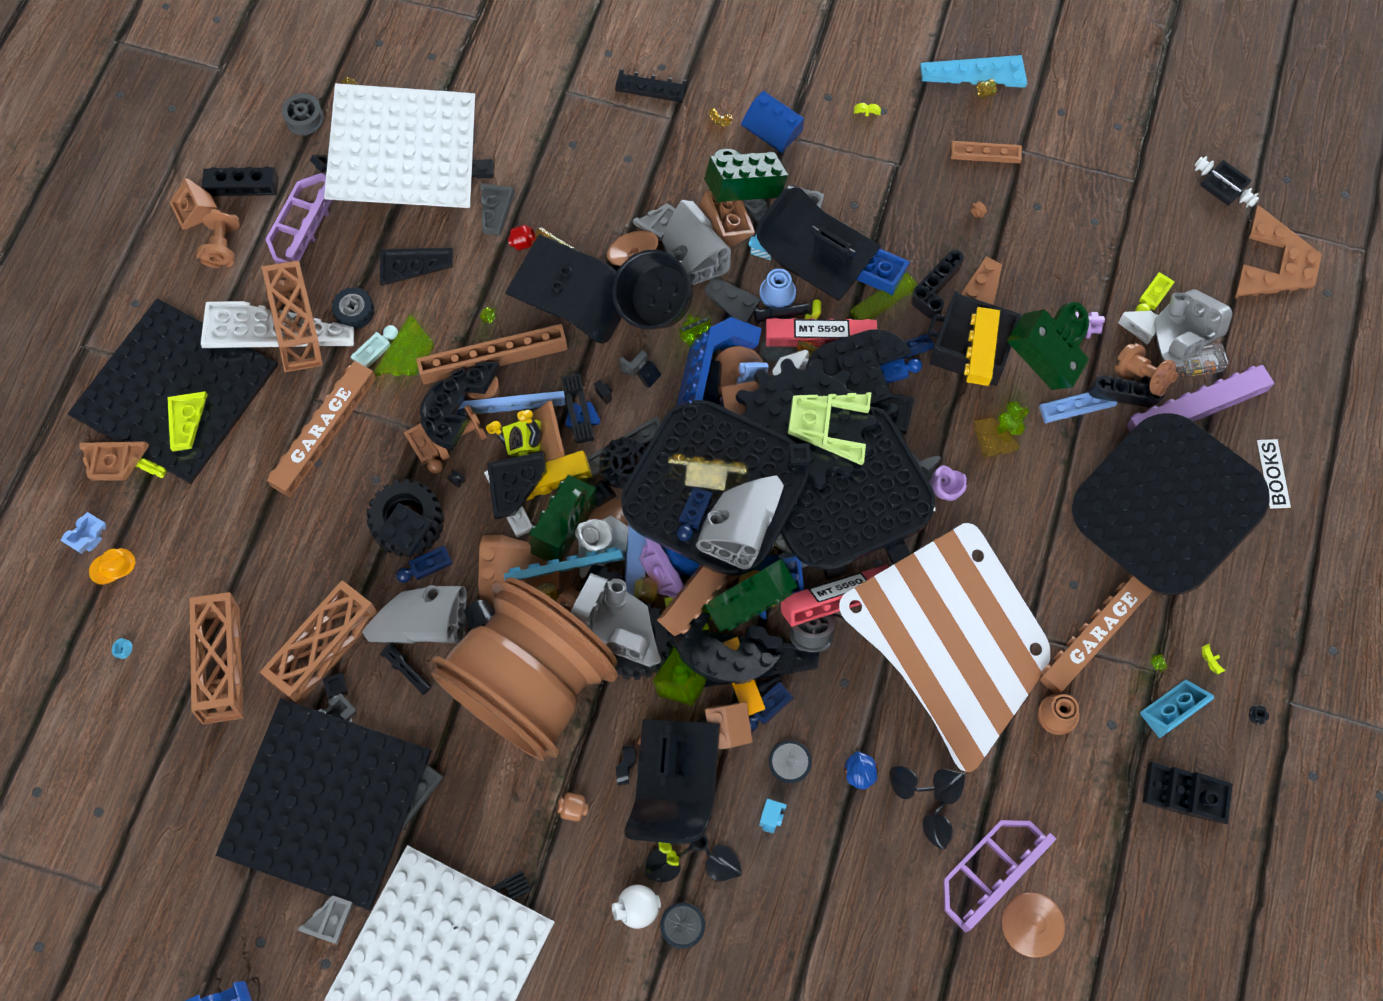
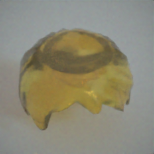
M641 577L642 579L636 580L633 596L644 604L646 602L654 604L659 594L658 583L649 577Z

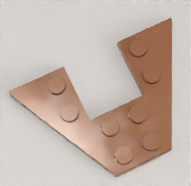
M1257 205L1248 238L1284 248L1279 271L1277 274L1244 264L1240 271L1234 298L1246 295L1257 296L1261 293L1272 294L1283 290L1294 291L1300 288H1313L1316 284L1322 254L1261 206Z

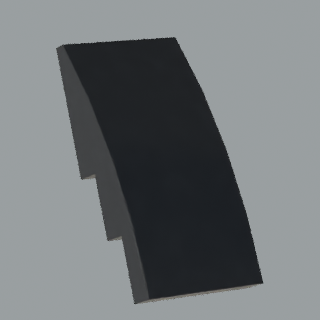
M1149 762L1142 803L1203 820L1228 824L1233 784L1199 772L1192 773L1177 767L1169 768L1155 762Z

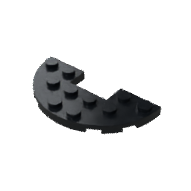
M498 362L475 363V366L466 369L463 366L450 372L451 376L443 381H437L431 387L422 401L420 416L423 430L432 442L440 447L454 450L469 423L466 416L455 414L468 392L479 394L487 392L500 369Z
M704 611L696 619H692L689 623L691 627L685 634L680 633L674 636L668 631L671 643L680 654V659L698 675L717 683L723 684L728 682L737 685L751 682L769 672L779 659V657L746 637L742 640L737 651H734L703 632L702 629L710 618V615Z

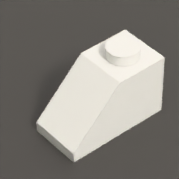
M1152 311L1124 312L1118 323L1148 345L1156 336L1155 318L1158 315Z

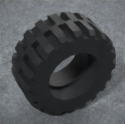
M404 479L402 483L396 480L393 481V485H384V490L381 492L378 490L374 494L376 498L370 500L369 506L371 508H368L366 513L368 517L367 525L380 547H383L388 553L394 552L395 556L401 557L402 553L405 552L378 538L377 534L398 503L404 506L415 505L423 510V517L431 520L433 524L414 551L419 555L423 553L422 549L426 547L430 549L433 546V540L437 542L439 539L438 532L441 533L444 527L442 524L444 522L443 510L437 496L427 485L423 486L419 481L412 483L410 479Z
M646 602V605L648 606L652 631L661 662L648 667L614 654L617 659L615 670L624 679L629 680V677H634V680H641V676L649 678L653 672L658 673L662 670L661 666L666 665L669 661V655H671L673 650L668 630L657 621L662 614V610L658 607L653 608V604Z

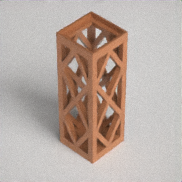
M299 260L261 266L284 372L322 366L319 341ZM299 293H300V295H301L302 301H300V300L297 298V296H298ZM273 296L279 299L276 305L274 303ZM284 303L286 306L282 313H280L279 310ZM290 309L297 313L293 322L286 318ZM301 318H303L305 322L302 325V327L299 328L298 324ZM283 322H284L286 325H288V326L290 327V329H288L286 326H284V325H283ZM307 328H309L310 336L306 333ZM281 331H283L286 334L284 340L282 338ZM308 344L302 357L288 348ZM313 348L315 358L307 359ZM287 354L296 361L288 362Z
M342 580L260 673L292 701L301 705L363 634L362 631L378 613L370 601ZM348 603L347 610L338 613ZM329 610L328 614L324 617L325 611ZM345 617L343 626L331 630L334 620ZM335 634H338V635L333 639V641H332L331 643H329V638H330V636H333V635H335ZM323 639L322 646L318 647L319 640ZM311 643H313V644H312V649H311V650H308V651H306V652H304L305 649H306ZM294 650L292 655L288 657L289 651ZM319 652H321V654H320V655L318 656V658L315 660L316 654L319 653ZM310 656L308 666L296 670L298 660ZM291 666L290 673L285 674ZM303 674L295 683H293L295 676Z
M230 592L189 598L191 711L202 725L243 719L240 608ZM215 619L205 635V620ZM221 622L223 627L212 646H210L208 641ZM226 634L227 649L220 659L215 651ZM213 657L217 662V666L207 681L206 666ZM222 669L225 675L212 696L209 689ZM228 682V698L218 699ZM216 708L218 711L217 713L207 714V709Z

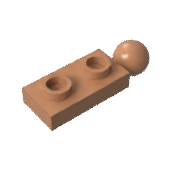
M421 424L404 432L405 437L422 465L428 462L427 468L432 474L440 473L443 468L442 462L435 459L439 456V453L427 437Z

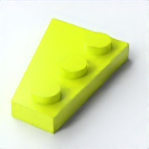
M206 391L168 397L170 449L172 451L192 449L208 395Z

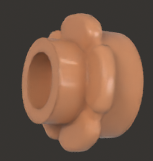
M978 201L971 205V213L974 217L983 218L984 214L987 213V209L982 202Z

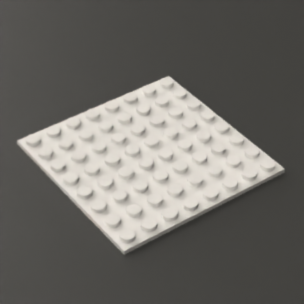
M335 83L324 199L470 208L475 93Z
M407 845L324 1001H516L555 922Z

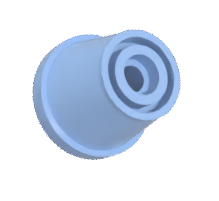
M784 269L770 271L760 286V299L763 304L768 308L769 306L778 308L790 306L795 300L796 288L792 282L791 275Z

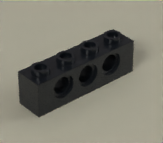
M268 166L263 168L212 167L203 169L202 189L210 193L211 196L277 195L279 176L274 167Z

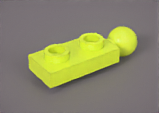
M1159 272L1141 296L1139 302L1142 304H1139L1135 311H1150V309L1155 311L1175 281Z

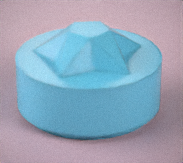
M124 638L115 641L112 646L114 657L125 659L131 654V641Z

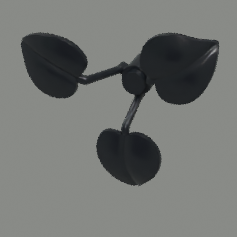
M903 766L890 768L891 786L900 798L910 799L914 796V791L934 790V797L941 804L934 811V816L928 814L924 817L923 830L927 839L933 845L943 850L947 849L952 839L953 829L949 820L942 815L938 816V813L945 805L954 804L959 800L964 788L965 773L940 769L934 774L933 787L918 788L916 787L918 778L912 770Z
M705 835L700 840L689 843V847L677 855L681 858L691 850L695 853H700L704 850L706 855L710 857L705 862V870L716 881H726L742 875L741 865L735 853L725 845H716L711 854L707 847L708 838ZM658 847L647 858L644 876L655 882H669L678 876L681 868L680 865L672 866L668 864L667 854L661 852Z

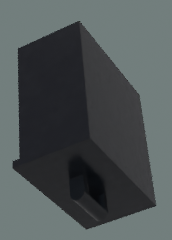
M954 291L946 316L934 314L927 332L929 336L938 338L930 365L964 375L965 364L969 363V358H966L967 348L971 347V341H968L969 331L973 330V325H970L972 313H976L977 307L1000 310L993 375L990 382L991 385L997 386L1011 349V345L1007 340L1022 314L958 294V291ZM935 321L943 322L940 333L932 330Z

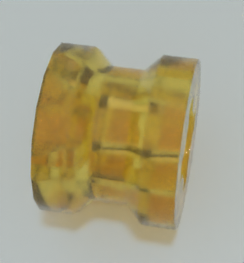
M992 78L986 82L980 81L977 83V92L981 99L986 98L988 95H996V84Z

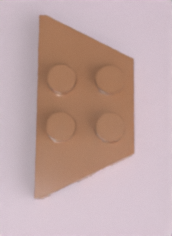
M146 442L80 443V449L83 450L85 456L83 461L86 465L87 477L92 481L126 480L147 450L149 444Z

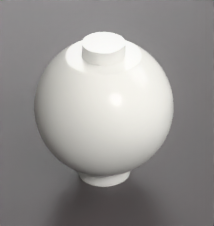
M644 885L629 886L619 895L618 902L612 904L614 919L616 921L622 920L625 925L631 928H644L655 920L658 908L661 907L660 898Z

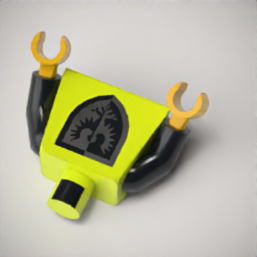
M522 410L517 413L519 421L502 427V431L500 430L501 424L499 421H493L486 426L488 433L493 434L496 432V437L504 444L509 456L519 457L537 453L540 450V440L542 437L541 421L531 419L533 413L530 410Z

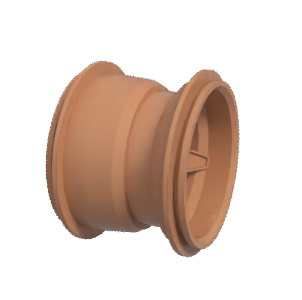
M507 578L505 582L495 580L491 585L492 591L495 594L493 599L495 614L485 626H478L470 630L445 659L433 656L431 662L436 668L431 672V675L446 692L469 712L525 753L540 761H544L547 755L556 758L560 753L554 743L576 712L578 703L576 697L585 685L599 684L602 680L614 682L618 677L615 670L617 659L593 631L541 591L515 578Z

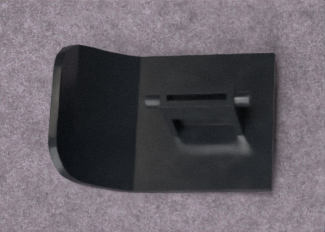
M795 185L787 186L762 216L756 230L760 245L774 260L838 301L841 300L881 248V245L823 211L800 187Z
M540 234L505 292L508 296L570 322L592 340L601 344L609 341L622 318L614 305V297L612 296V288L617 271L599 259Z
M643 719L636 798L624 829L625 837L631 840L687 844L701 839L708 827L714 806L720 734L719 723Z

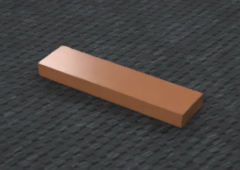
M952 141L951 159L1021 163L1022 145Z

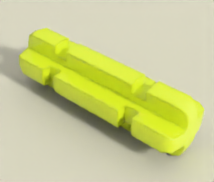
M142 457L135 466L153 475L156 474L160 478H164L167 473L164 467L158 466L147 459H142Z

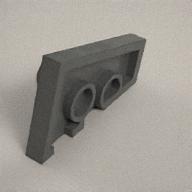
M481 184L482 231L487 235L501 236L515 194L514 187Z
M717 277L712 278L704 289V293L718 307H721L729 317L746 323L749 322L754 314V308H757L761 302L760 298Z

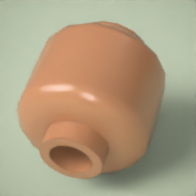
M566 792L563 797H559L557 813L560 814L562 819L578 822L582 816L587 815L588 803H585L584 796Z

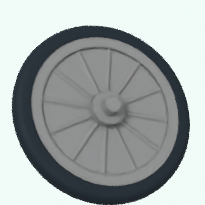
M786 740L778 743L772 749L769 755V768L778 780L784 783H797L803 780L810 772L812 759L808 749L803 744L793 740Z

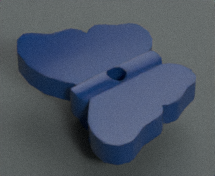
M586 402L591 425H599L601 421L591 402ZM573 403L577 423L580 424L582 422L583 424L585 421L583 415H581L583 414L581 405ZM568 414L565 425L568 428H572L570 415Z

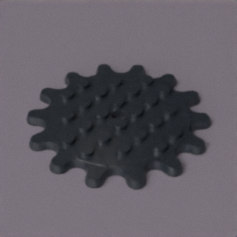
M786 358L780 364V374L770 375L760 369L754 374V380L758 384V389L755 391L740 390L736 393V401L746 409L745 413L741 414V416L791 439L796 444L810 445L811 463L808 465V478L816 489L822 490L827 486V475L832 471L840 473L845 478H850L854 475L855 470L850 460L788 434L793 396H828L829 394L839 396L847 395L848 393H856V395L868 393L865 390L852 392L847 388V384L851 380V375L847 370H841L838 374L830 376L824 373V364L820 359H814L810 363L809 368L800 370L795 367L791 359ZM831 407L828 437L866 444L865 457L871 455L873 451L872 446L862 439V434L865 431L875 430L878 427L877 419L873 416L864 415L862 412Z

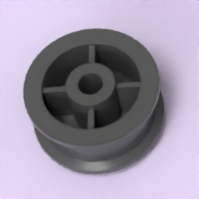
M295 94L289 97L282 106V116L286 125L295 134L307 136L316 132L323 124L324 115L320 104L310 94Z
M827 615L793 626L790 631L791 642L801 651H825L833 643L835 621L831 615Z

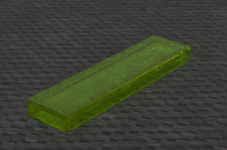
M905 273L893 295L880 290L851 309L850 314L855 320H871L913 292L918 284L908 273Z

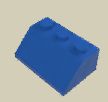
M762 91L751 103L741 122V126L782 153L803 131L804 118L765 91Z

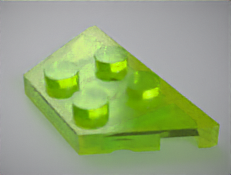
M409 315L374 372L377 376L382 374L416 376L419 372L416 359L428 356L432 351L434 343L412 315Z

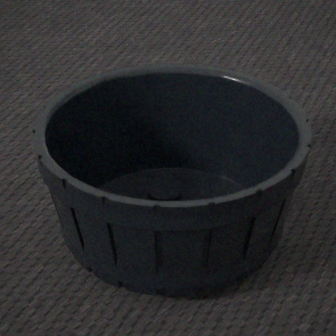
M650 249L632 255L621 265L614 278L612 296L614 297L613 302L619 315L627 323L637 328L654 330L670 327L685 316L692 301V286L685 268L673 255L661 250Z

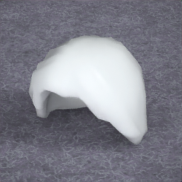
M591 519L577 526L575 536L584 548L598 551L605 549L612 540V530L607 522Z

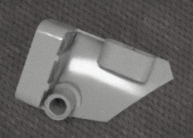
M681 200L668 223L662 244L665 251L673 255L683 265L692 286L725 274L730 269L731 249L715 233L711 221L693 201Z
M1191 289L1185 293H1173L1170 303L1155 318L1157 343L1163 361L1173 360L1175 364H1178L1198 354L1205 345L1226 335L1232 318L1231 308L1196 289Z
M778 476L757 479L724 492L702 526L696 543L697 548L736 567L749 569L758 556L767 527L772 521L784 487Z

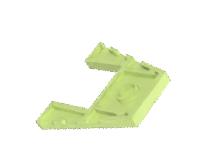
M848 393L847 395L836 396V394H829L828 396H793L788 434L863 465L866 444L828 437L831 407L868 413L870 410L871 393L863 395Z

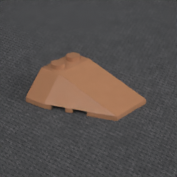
M482 535L479 547L478 586L480 600L488 601L494 609L493 599L495 594L492 591L491 585L495 580L505 582L504 573H509L508 569L520 567V570L528 569V565L535 563L544 566L548 565L547 561L531 554L529 542L505 535ZM555 571L553 574L520 581L529 584L544 594L559 590L560 572Z

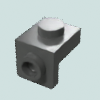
M642 350L630 363L621 357L619 359L621 371L634 378L637 375L636 373L648 361V354Z

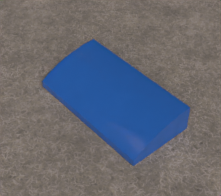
M879 249L856 280L893 295L910 261Z

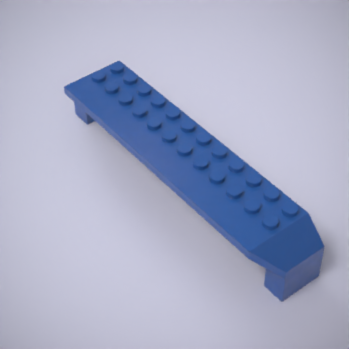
M730 317L703 332L701 337L696 339L689 347L676 406L691 403L693 400L703 399L711 358L714 352L719 349L724 351L733 346H742L753 350L758 346L762 328ZM660 545L669 556L670 563L680 576L690 578L700 566V564Z

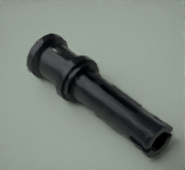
M805 303L775 308V306H769V308L764 309L754 308L755 323L760 324V322L772 318L810 314V305Z
M394 643L387 645L380 655L392 664L391 667L393 669L399 670L422 695L429 692L432 686L407 662V656L405 654L402 655L395 648L396 645Z

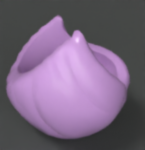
M945 465L938 467L932 473L929 480L934 494L938 498L947 501L956 500L967 488L965 474L952 470Z

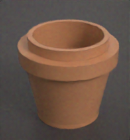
M1050 695L1039 705V722L1049 733L1055 735L1067 734L1078 724L1079 705L1070 695ZM1060 707H1065L1066 713H1062Z

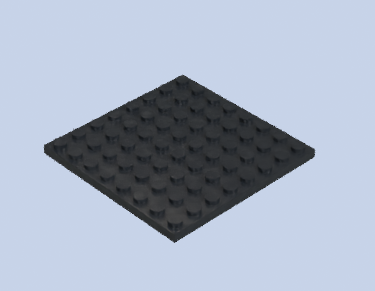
M157 298L67 414L114 442H146L149 446L142 456L144 459L164 467L169 473L192 484L278 367V364L249 347L202 348L203 322ZM206 391L208 395L192 449L172 451L170 449L168 397Z
M280 698L215 856L330 897L342 898L353 902V905L371 910L432 750Z

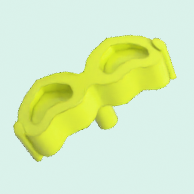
M859 103L854 106V114L862 112L865 113V116H869V113L880 116L881 108L876 104L867 105Z
M1210 644L1203 646L1202 656L1208 662L1210 670L1216 674L1224 672L1225 669L1216 661L1220 656L1216 655L1213 657Z
M659 842V850L667 854V863L672 866H678L680 857L672 850V845Z

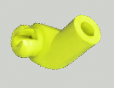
M820 300L812 302V315L806 314L805 319L819 318L822 304Z

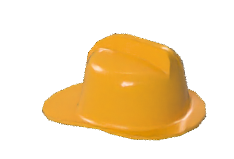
M109 549L91 563L89 576L97 584L111 583L128 575L134 569L135 557L127 549Z

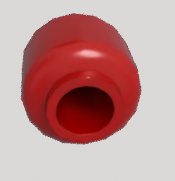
M527 225L511 229L510 236L508 237L510 246H514L518 251L532 247L536 240L533 229Z

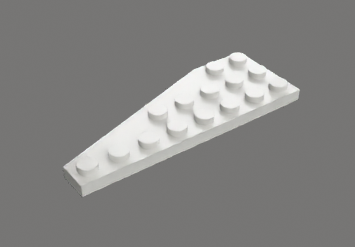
M244 301L206 302L201 337L202 348L279 347L271 310L261 305L258 307L251 306L250 303ZM289 312L286 318L293 322L297 314ZM301 318L298 324L299 328H301L305 322L303 318ZM313 319L319 346H354V327L334 322L328 324L321 322V319ZM283 322V325L290 329V327ZM307 328L306 333L310 336L309 328ZM281 331L282 338L284 340L286 334L283 331ZM303 344V345H298V346H292V347L307 346L308 344Z

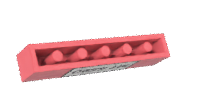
M766 319V348H819L824 344L866 330L877 329V320Z
M889 565L879 566L794 593L781 602V613L790 626L793 627L839 612L840 600L846 592L889 568ZM853 600L850 602L849 608L861 605V602Z

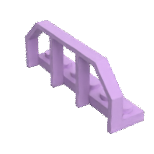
M319 173L297 181L267 235L266 242L276 264L300 261L310 241L315 242L314 233L324 215L329 216L328 207L332 200L324 199L325 174ZM322 181L325 182L322 189H319L314 203L297 199L301 189ZM293 205L309 210L307 217L302 220L300 230L283 225ZM278 231L294 235V241L286 250L285 257L287 260L278 258L272 245Z
M999 821L943 880L944 911L965 932L970 931L1051 846L1056 838L1051 833L1045 836L1031 821ZM1001 826L1027 827L1038 837L1034 842L1036 847L1032 851L1028 849L1020 857L1022 862L1019 865L990 838ZM985 843L1010 866L1006 871L1008 875L1004 881L999 879L991 887L994 890L993 892L965 865ZM960 869L985 893L977 902L980 906L975 911L971 909L963 917L965 922L950 909L949 880Z

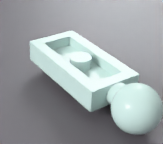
M392 325L386 326L382 336L376 332L350 356L351 359L368 368L391 347L388 340H393L398 336L397 328Z

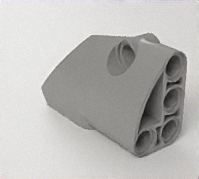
M591 573L571 610V614L593 631L612 653L648 667L660 663L661 658L655 643L648 606L627 592L626 584L621 579H613L608 582V579Z
M431 585L427 588L401 592L375 615L362 633L368 642L459 643L465 636L466 618L464 610L467 601L466 589L464 586Z

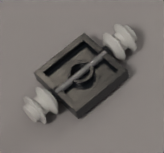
M1207 156L1204 158L1200 157L1195 163V171L1200 169L1202 176L1209 174L1200 186L1226 205L1230 206L1238 196L1240 197L1239 203H1247L1246 208L1249 206L1253 207L1259 200L1257 197L1259 193L1252 194V188L1245 190L1252 180L1226 161L1222 160L1215 169L1213 168L1214 161L1208 162Z

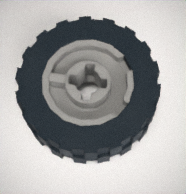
M353 287L341 290L332 301V312L340 324L354 327L355 330L368 325L369 321L373 319V314L375 313L374 304L368 293L361 288Z

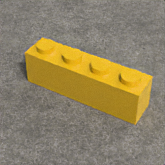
M977 307L976 313L971 315L970 325H973V330L969 331L968 341H971V347H968L966 352V358H969V363L965 364L964 375H967L966 382L989 386L991 382L1000 310Z
M582 450L546 462L547 473L526 501L540 494L546 495L551 493L552 490L558 488L562 480L565 481L568 475L583 482L591 478L592 473L584 451Z

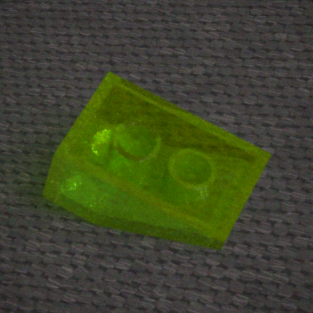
M675 648L652 681L658 696L692 706L702 692L706 678L691 670L680 659V654Z

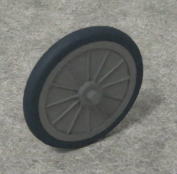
M684 902L676 903L664 912L660 924L661 933L666 942L671 946L679 949L690 948L696 945L703 937L705 920L701 911L694 905Z

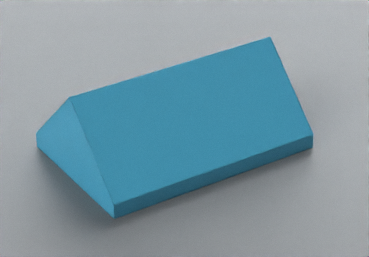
M1185 679L1141 711L1140 714L1156 735L1161 738L1212 701L1214 695Z

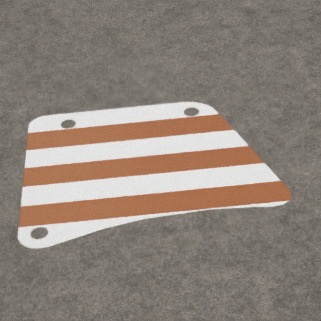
M963 523L846 592L840 600L839 607L843 618L880 650L902 674L933 719L955 764L960 770L965 772H972L978 768L1042 676L1040 672L1050 661V645L1046 635L981 531L970 523ZM976 549L981 550L984 554V559L981 562H975L972 559V552ZM858 600L861 602L862 610L859 613H853L850 610L849 604L851 601ZM1032 643L1041 645L1042 652L1040 655L1034 656L1031 654L1030 645Z

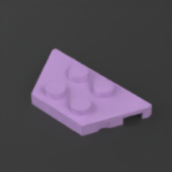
M646 538L647 544L642 548L639 561L658 593L674 599L684 586L680 575L673 568L669 556L663 551L660 544Z

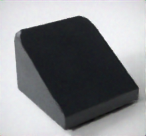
M600 480L593 486L596 487V507H600L617 496L606 481Z

